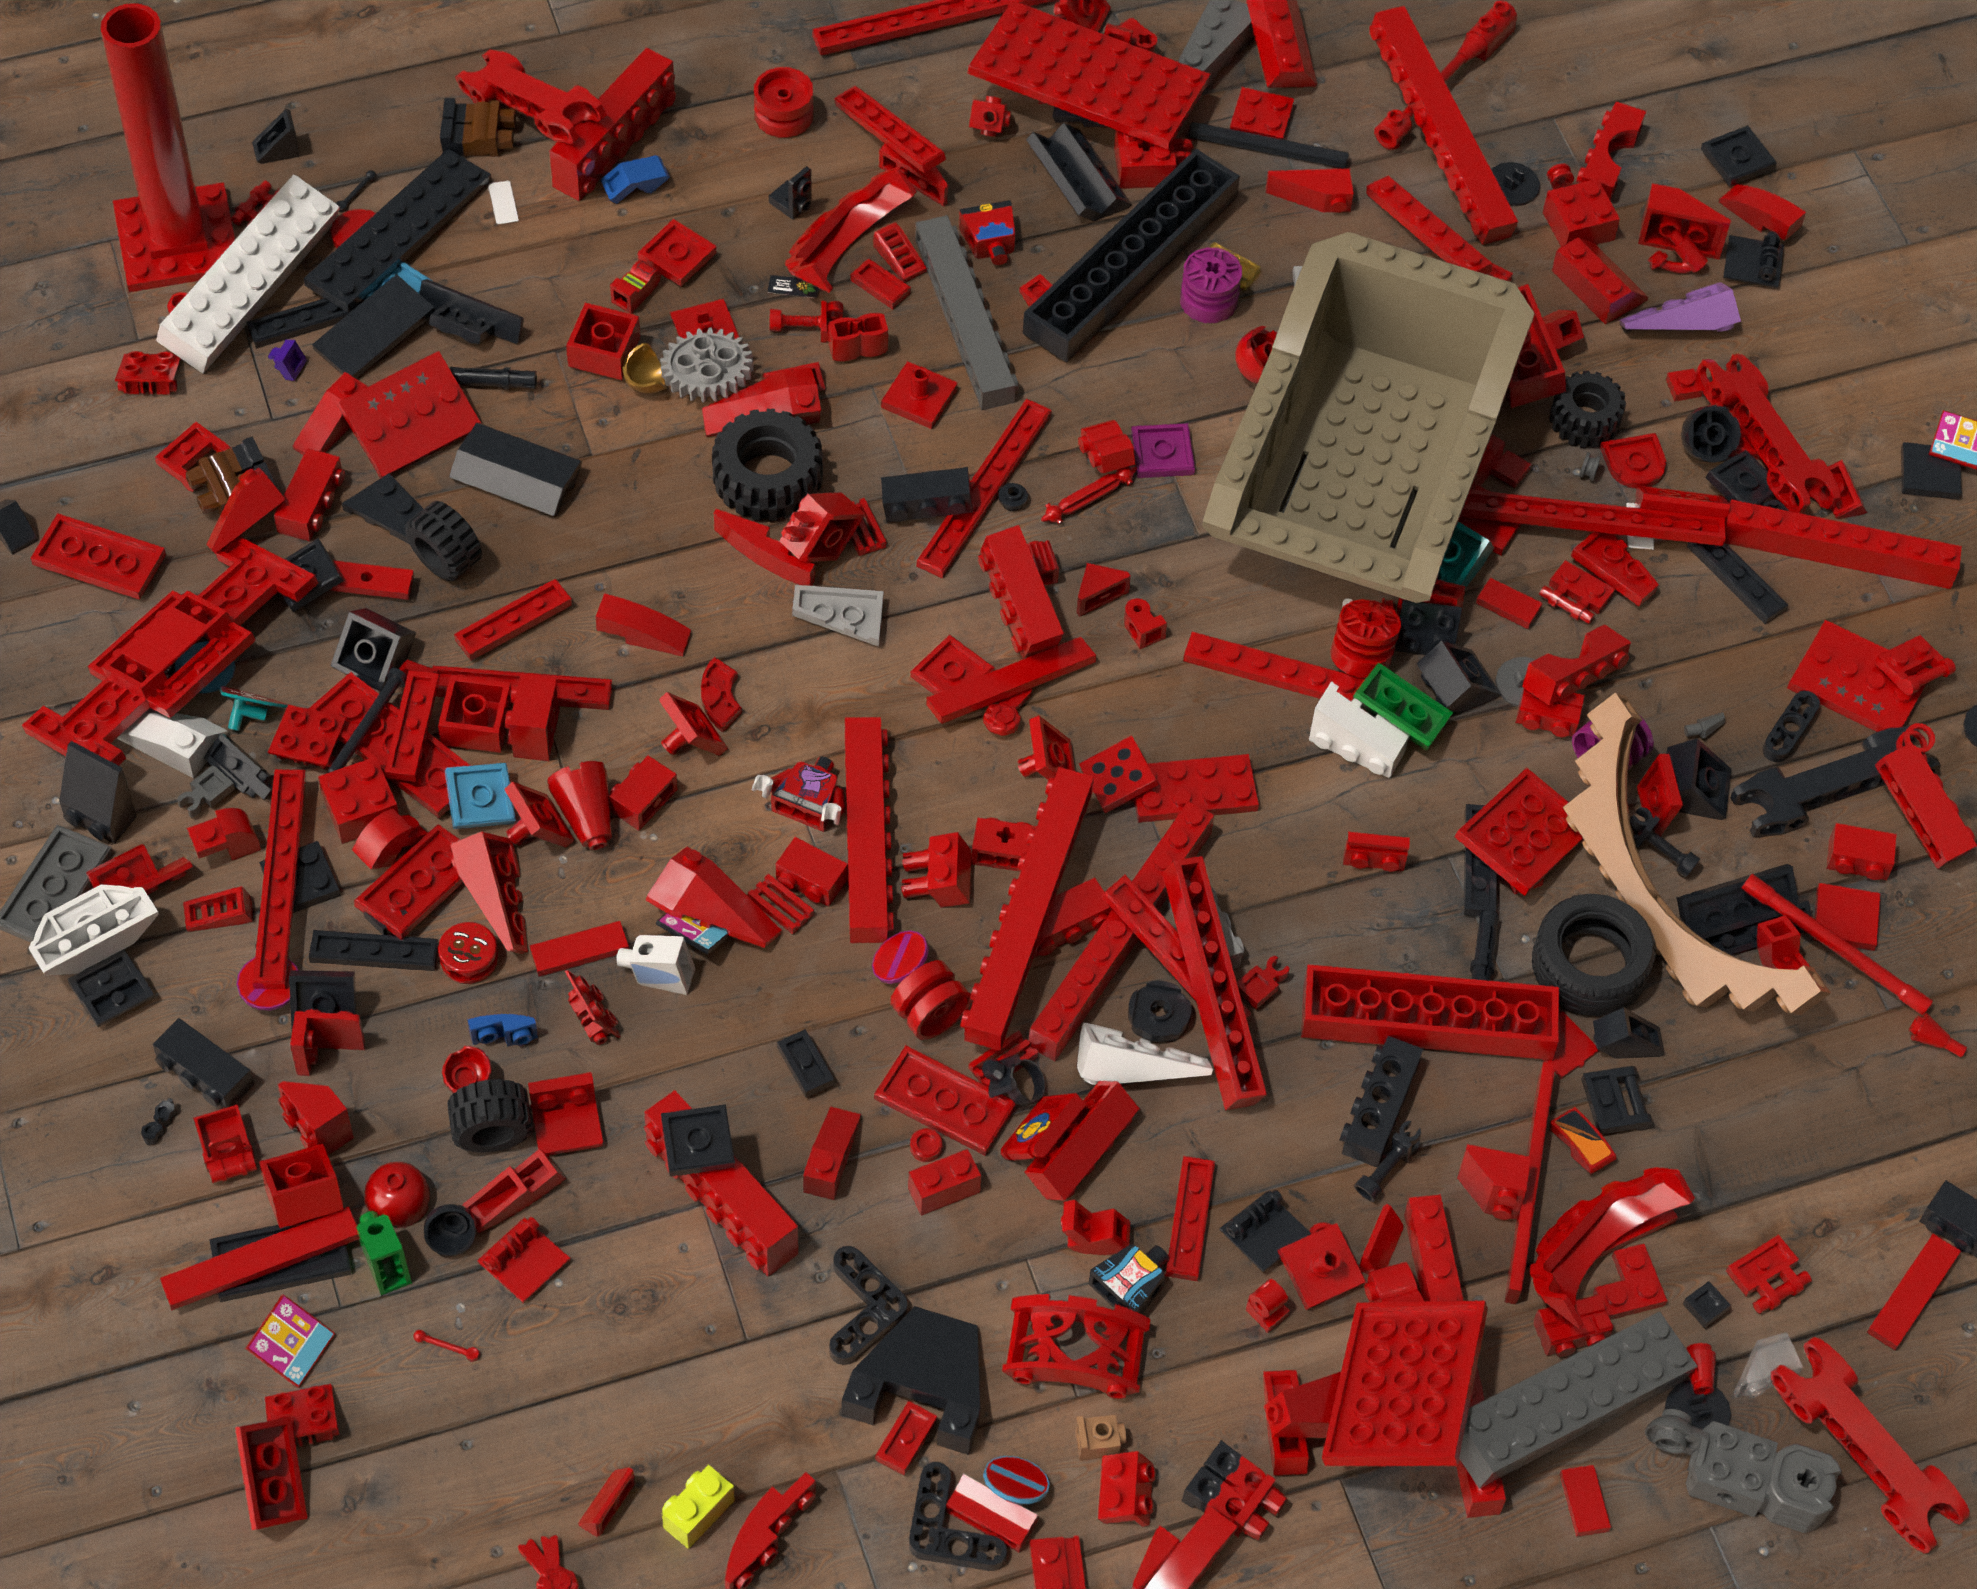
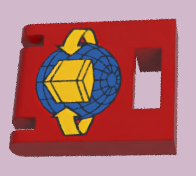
M1077 1093L1043 1096L1002 1146L1000 1151L1002 1157L1005 1160L1045 1157L1070 1124L1074 1123L1080 1116L1079 1113L1086 1103Z

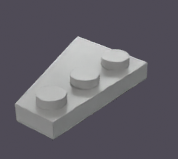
M795 585L793 616L879 647L884 591Z

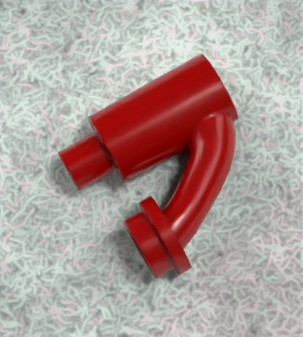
M1674 230L1668 237L1674 243L1672 246L1673 250L1683 262L1666 260L1668 255L1661 250L1656 251L1648 259L1651 269L1659 267L1674 273H1695L1708 262V259L1688 235L1682 236L1678 230Z

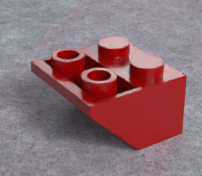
M282 1081L278 1084L281 1096L278 1098V1103L284 1111L281 1114L282 1118L291 1130L296 1128L300 1132V1140L305 1148L323 1143L326 1153L329 1155L354 1139L347 1108L329 1086Z

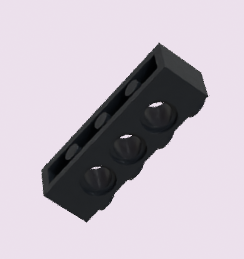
M1387 1036L1384 1046L1377 1045L1371 1061L1376 1066L1373 1072L1367 1070L1361 1088L1365 1090L1362 1098L1356 1097L1350 1112L1351 1115L1355 1116L1352 1124L1345 1123L1339 1139L1344 1142L1343 1155L1374 1167L1379 1166L1420 1064L1423 1048L1391 1036ZM1384 1072H1392L1396 1076L1390 1077L1387 1076ZM1373 1098H1382L1386 1102L1379 1103L1375 1101ZM1363 1124H1371L1375 1129H1368Z

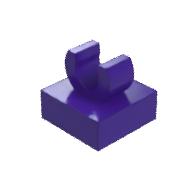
M286 339L281 348H273L268 355L269 359H274V368L281 372L285 380L295 381L307 361L295 340Z

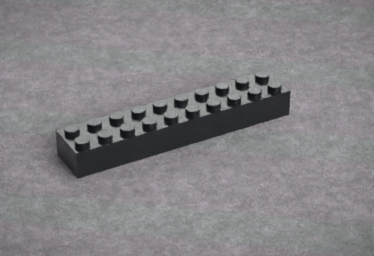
M1195 149L1024 312L1023 334L1067 363L1237 198L1240 176L1200 150Z

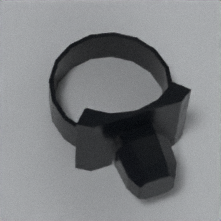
M1016 1054L999 1061L990 1059L983 1063L982 1072L990 1079L988 1091L990 1098L1007 1092L1016 1104L1024 1106L1037 1102L1043 1097L1045 1092L1044 1076L1039 1066L1028 1059L1020 1060L1019 1055ZM1017 1065L1023 1066L1032 1077L1034 1094L1031 1100L1021 1094L1015 1079H1013V1071Z

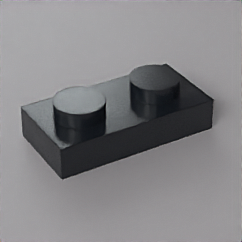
M806 1029L777 1041V1048L805 1098L834 1085V1078Z

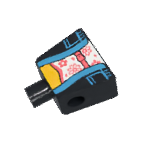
M1130 1244L1090 1270L1088 1284L1113 1308L1116 1304L1143 1314L1164 1286L1165 1273L1160 1267L1169 1260V1257L1165 1250L1158 1245H1155L1144 1254L1136 1245Z

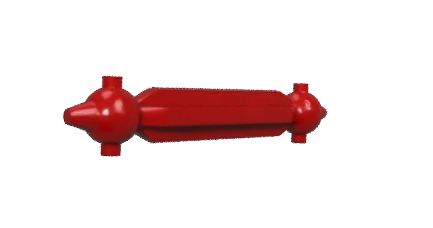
M1124 467L1117 469L1116 474H1107L1065 497L1058 506L1051 505L1050 503L1046 504L1045 507L1047 509L1041 521L1061 524L1063 522L1061 519L1062 515H1070L1114 491L1120 483L1131 485L1133 483L1131 479L1137 468Z

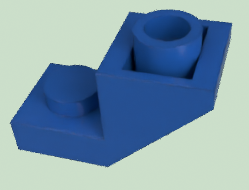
M655 155L620 163L604 176L601 182L609 200L617 204L635 188L651 194L668 180L670 176L661 157Z

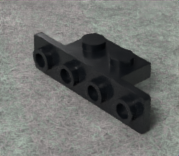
M424 279L421 282L420 295L435 307V312L430 315L429 325L439 328L441 332L462 337L466 342L472 344H480L491 335L514 344L520 341L524 323L523 317L431 280Z

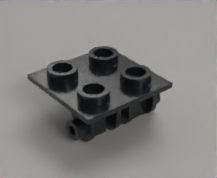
M1774 231L1768 232L1764 236L1763 241L1729 235L1723 278L1778 288L1784 245L1780 244L1781 239L1778 233Z
M1403 599L1400 613L1401 629L1398 634L1395 651L1426 655L1441 641L1456 644L1462 607L1426 602L1414 603Z
M1277 1190L1267 1191L1219 1228L1262 1272H1265L1281 1259L1277 1252L1280 1248L1311 1235V1232L1280 1204L1283 1197Z

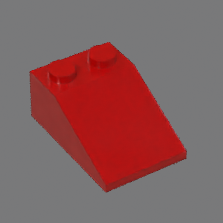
M1652 183L1642 218L1638 244L1674 251L1672 248L1674 243L1668 236L1674 230H1678L1682 236L1688 235L1705 257L1720 260L1731 220L1679 188Z

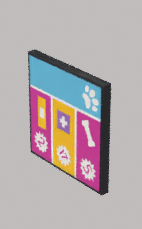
M666 913L656 921L657 926L675 936L684 937L685 942L707 955L729 937L727 929L711 924L709 928L700 926V920L683 915L680 919Z

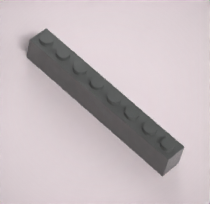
M948 215L916 222V244L927 267L930 280L981 410L1014 403L1015 391L1019 389L1017 377L1015 374L1010 373L1008 355L1006 352L1002 353L1000 348L1001 338L999 332L994 331L992 328L991 312L989 309L985 310L983 292L981 288H976L975 272L972 267L968 268L965 247H960L958 243L959 233L957 227L951 225Z

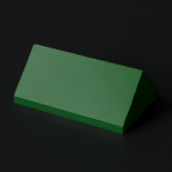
M1379 662L1353 696V699L1356 698L1362 703L1360 707L1375 717L1379 714L1409 735L1408 739L1425 751L1429 749L1453 714L1452 711Z

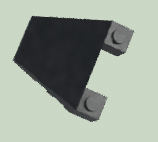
M915 1306L852 1370L842 1398V1416L874 1425L885 1391L945 1409L938 1428L937 1446L969 1455L979 1427L980 1418L978 1325Z

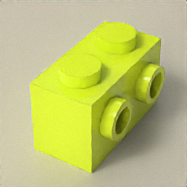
M710 1465L702 1472L696 1471L688 1479L685 1490L679 1496L673 1495L669 1498L662 1508L663 1528L687 1549L734 1502V1486Z

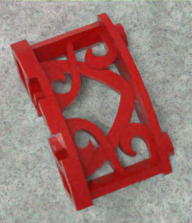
M1050 1294L1025 1295L1012 1298L1010 1310L1015 1313L1007 1364H1003L1002 1372L1012 1377L1014 1382L1023 1385H1029L1038 1381L1072 1383L1105 1392L1107 1396L1114 1399H1124L1126 1395L1139 1393L1140 1385L1137 1384L1143 1337L1144 1332L1149 1331L1150 1318L1116 1304L1114 1310L1096 1306L1097 1299L1069 1295L1068 1301L1050 1300ZM1051 1320H1062L1063 1325L1054 1329V1324L1051 1323ZM1030 1321L1034 1334L1027 1336ZM1074 1322H1082L1089 1338L1100 1347L1089 1355L1073 1361L1057 1347L1052 1339L1066 1334L1072 1328ZM1099 1326L1107 1330L1102 1332V1336H1100L1094 1330V1327ZM1128 1336L1127 1347L1125 1352L1122 1348H1120V1345L1124 1341L1125 1337ZM1038 1342L1039 1344L1032 1347L1028 1352V1358L1036 1355L1039 1357L1038 1361L1023 1362L1025 1346ZM1112 1354L1116 1355L1124 1361L1122 1377L1109 1373L1107 1371V1368L1113 1367L1117 1371H1119V1364L1117 1360L1113 1356H1111Z

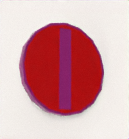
M911 930L899 932L888 938L874 955L872 962L874 975L884 983L902 982L903 979L926 961L929 951L927 940L919 932Z
M255 957L244 964L238 973L236 985L240 998L248 1006L257 1010L271 1011L282 1008L290 1002L289 974L291 970H298L297 966L290 959L288 962L286 989H254Z

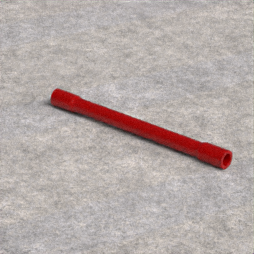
M1751 874L1741 887V889L1761 903L1770 906L1782 916L1786 915L1792 923L1895 994L1899 1000L1920 1015H1923L1932 1004V999L1912 985L1906 984L1782 897L1774 888L1754 874Z

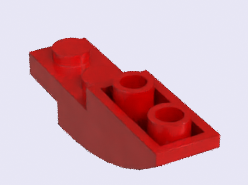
M807 1472L783 1495L772 1486L750 1512L737 1535L730 1553L725 1575V1589H745L753 1580V1573L761 1565L766 1567L776 1558L778 1554V1536L775 1533H783L791 1524V1517L799 1509L802 1511L806 1510L816 1498V1480Z

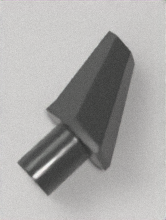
M1721 712L1697 719L1696 724L1685 725V736L1700 735V738H1706L1725 723L1724 713Z

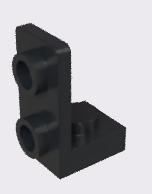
M806 166L789 181H785L769 195V203L792 220L801 213L807 212L812 205V170Z

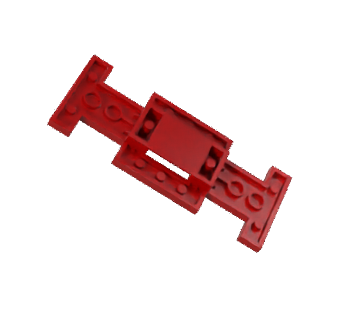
M238 536L216 553L218 561L229 566L226 571L199 595L188 590L181 595L172 590L87 666L91 675L102 680L98 686L64 716L42 706L22 724L25 733L66 756L68 744L73 741L119 766L126 760V757L121 749L111 744L149 708L168 718H172L256 641L251 631L241 627L250 616L277 592L299 602L318 584L316 576ZM202 636L208 639L209 643L167 679L164 671Z

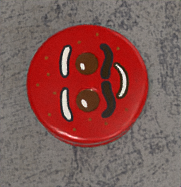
M463 922L450 927L440 938L438 953L441 968L453 981L463 984L477 983L489 977L495 970L498 962L497 944L493 933L487 927L475 922Z

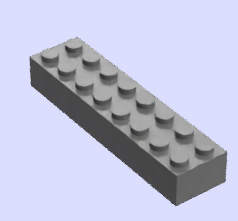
M1659 1311L1470 1407L1459 1459L1480 1489L1682 1383L1697 1368V1364Z

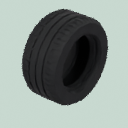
M1594 893L1579 894L1578 896L1574 895L1571 898H1566L1564 901H1560L1553 906L1542 920L1532 951L1534 976L1539 985L1559 987V1005L1577 1014L1602 1016L1613 1013L1621 1008H1627L1642 994L1653 968L1656 957V943L1653 939L1652 930L1637 910L1617 898ZM1578 934H1597L1609 939L1620 949L1625 959V967L1619 972L1607 976L1586 974L1577 970L1567 961L1562 950V943L1569 937Z

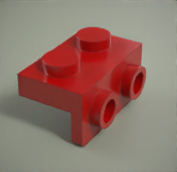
M1139 1451L1102 1456L1098 1520L1103 1524L1134 1520L1142 1527L1150 1525V1514L1153 1512L1151 1494L1152 1482L1155 1480V1468L1153 1463Z

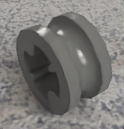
M1587 452L1579 477L1588 476L1593 481L1601 456L1594 458L1591 456V453Z

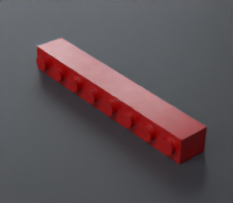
M1731 499L1730 510L1725 521V542L1727 544L1941 588H1952L1960 568L1962 546L1772 507Z
M845 717L850 943H884L887 940L888 931H893L894 929L893 912H887V904H893L892 885H886V877H892V860L885 859V851H891V832H885L884 824H890V806H884V798H889V780H883V773L888 772V754H882V747H887L888 745L887 729H881V717Z
M1203 856L1173 860L1162 874L1225 1110L1254 1106L1267 1093Z

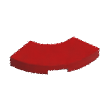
M713 657L707 665L701 680V700L709 720L721 732H724L742 714V707L734 700L732 695V686L738 678V672L716 657Z

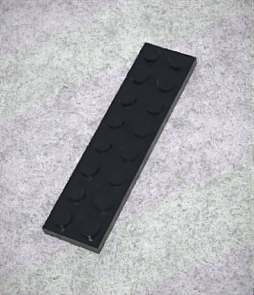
M447 149L304 277V286L343 310L351 311L388 275L397 269L401 262L409 258L492 182L491 174L452 150Z

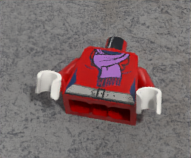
M820 756L814 766L801 761L797 762L792 769L788 768L773 777L758 775L751 789L752 791H762V797L765 799L771 794L772 812L822 832L825 831L829 819L834 820V824L839 825L840 817L845 812L843 790L838 787V777L831 773L835 765L833 761L824 756Z

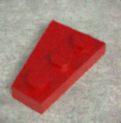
M1593 532L1573 548L1571 553L1573 559L1637 606L1642 605L1656 593L1659 586L1657 581L1640 560L1632 558L1627 552V544L1622 539L1618 540L1614 534Z

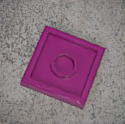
M1188 423L1131 426L1137 478L1194 475L1195 467Z

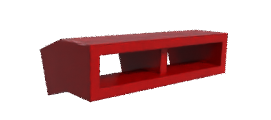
M964 1474L946 1504V1513L986 1535L1000 1538L1007 1547L1020 1553L1039 1519V1516L1017 1503L1004 1500L994 1494L988 1487Z

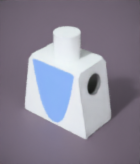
M640 935L636 938L633 950L620 948L617 954V966L631 968L638 984L679 994H688L695 966L684 937Z

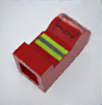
M638 260L630 272H627L621 279L616 278L610 284L611 302L632 314L657 287L661 279V271L643 260ZM622 296L627 298V302L622 300Z

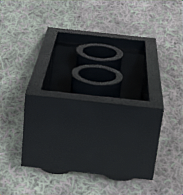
M71 741L67 746L59 799L63 817L73 826L77 827L80 825L88 829L95 838L99 840L106 839L115 844L137 817L123 768Z

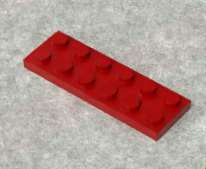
M350 672L308 709L346 717L345 724L338 738L343 744H346L379 693ZM390 702L387 703L355 751L364 760L376 756L383 773L399 709ZM427 732L416 782L396 779L389 780L439 819L450 809L445 769L471 765Z

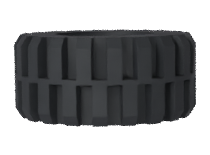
M759 409L750 411L749 415L741 414L734 418V423L729 421L714 440L715 445L712 447V471L716 492L723 499L726 506L730 509L735 507L736 513L744 517L751 515V519L761 521V518L777 521V517L784 516V519L791 517L794 511H798L799 503L807 494H817V491L821 489L823 476L821 441L816 436L815 430L810 425L806 426V421L798 416L793 418L790 412L782 410V413L775 412V409L759 412ZM762 455L778 456L792 464L786 470L770 475L758 474L743 466L752 458Z

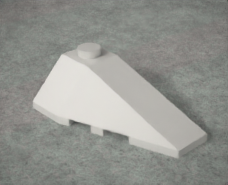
M149 708L117 739L194 778L207 761L204 759V756L219 735L222 733L228 736L229 732L201 717L176 713L172 718H168Z
M1082 1023L1077 1069L1081 1078L1087 1083L1096 1085L1098 1081L1131 1083L1212 1074L1213 1068L1206 1058L1174 1048H1166L1164 1052L1149 1040L1141 1038L1140 1041L1132 1042L1122 1037L1123 1032Z

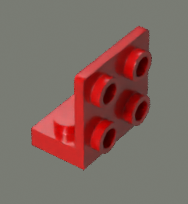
M313 1009L306 1010L305 1012L295 1011L290 1047L297 1075L310 1076L311 1064H317L318 1048L365 1050V1039L360 1016L347 1011L338 1013H322Z
M592 1072L528 1083L538 1149L543 1150L550 1156L603 1146Z

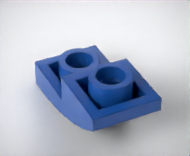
M496 1014L467 1019L473 1045L479 1043L488 1044L504 1036L507 1047L512 1045L521 1046L538 1038L536 1022L533 1017L515 1014Z

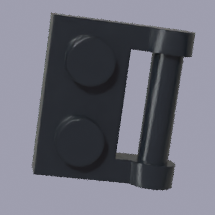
M1635 1066L1583 1073L1581 1079L1596 1129L1601 1135L1633 1129L1643 1131L1654 1125L1651 1114H1648L1637 1082L1639 1074ZM1618 1082L1625 1083L1634 1115L1628 1116Z

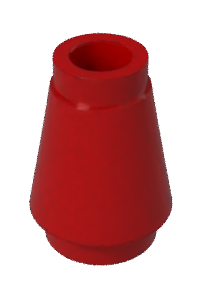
M1691 1344L1686 1347V1350L1697 1364V1368L1689 1375L1694 1393L1697 1395L1702 1393L1704 1395L1711 1394L1714 1391L1716 1353L1712 1351V1346L1709 1344Z

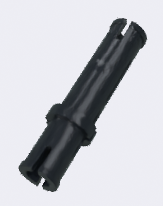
M450 367V371L459 385L503 387L504 390H510L511 388L536 389L537 386L536 370H511V367H504V369Z
M1482 911L1479 915L1475 957L1470 963L1472 979L1490 981L1491 976L1495 972L1493 956L1499 915L1494 911Z

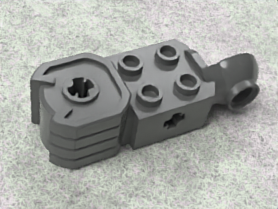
M1676 1409L1664 1410L1662 1416L1654 1419L1645 1428V1436L1661 1450L1668 1453L1691 1455L1685 1483L1690 1496L1755 1517L1757 1512H1760L1770 1522L1802 1533L1818 1529L1833 1509L1830 1500L1835 1493L1836 1480L1842 1470L1830 1454L1800 1444H1792L1776 1452L1778 1442L1715 1421L1701 1429L1691 1425L1692 1418L1687 1413Z

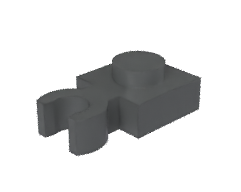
M212 765L190 783L192 792L182 793L177 798V802L180 808L184 807L187 803H193L187 809L189 816L192 818L201 812L203 804L207 803L212 808L234 791V783Z

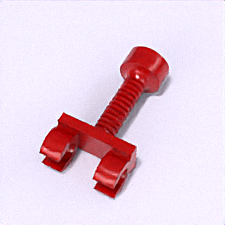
M821 301V315L818 317L801 315V317L800 315L786 316L782 313L781 309H770L769 332H781L784 326H818L821 328V342H826V340L828 341L827 318L832 321L843 318V303L839 301H830L828 303Z

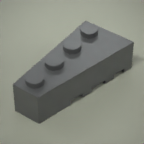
M1209 0L1178 60L1182 64L1209 73L1210 79L1206 88L1218 76V72L1232 62V57L1239 50L1242 51L1253 36L1255 37L1247 4L1236 0Z

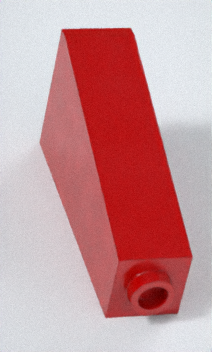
M1341 1371L1284 1390L1264 1405L1272 1437L1326 1438Z

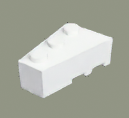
M1330 682L1315 707L1309 741L1322 749H1328L1341 755L1347 761L1356 762L1375 774L1390 778L1406 751L1409 735L1379 714L1374 718L1360 708L1362 703L1356 698L1352 701L1348 700L1337 692L1339 686Z

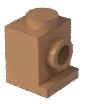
M1116 1415L1091 1418L1076 1417L1075 1435L1080 1461L1100 1459L1104 1455L1120 1453L1121 1444H1126V1432L1124 1423L1117 1424ZM1108 1432V1434L1105 1436H1100L1097 1434Z

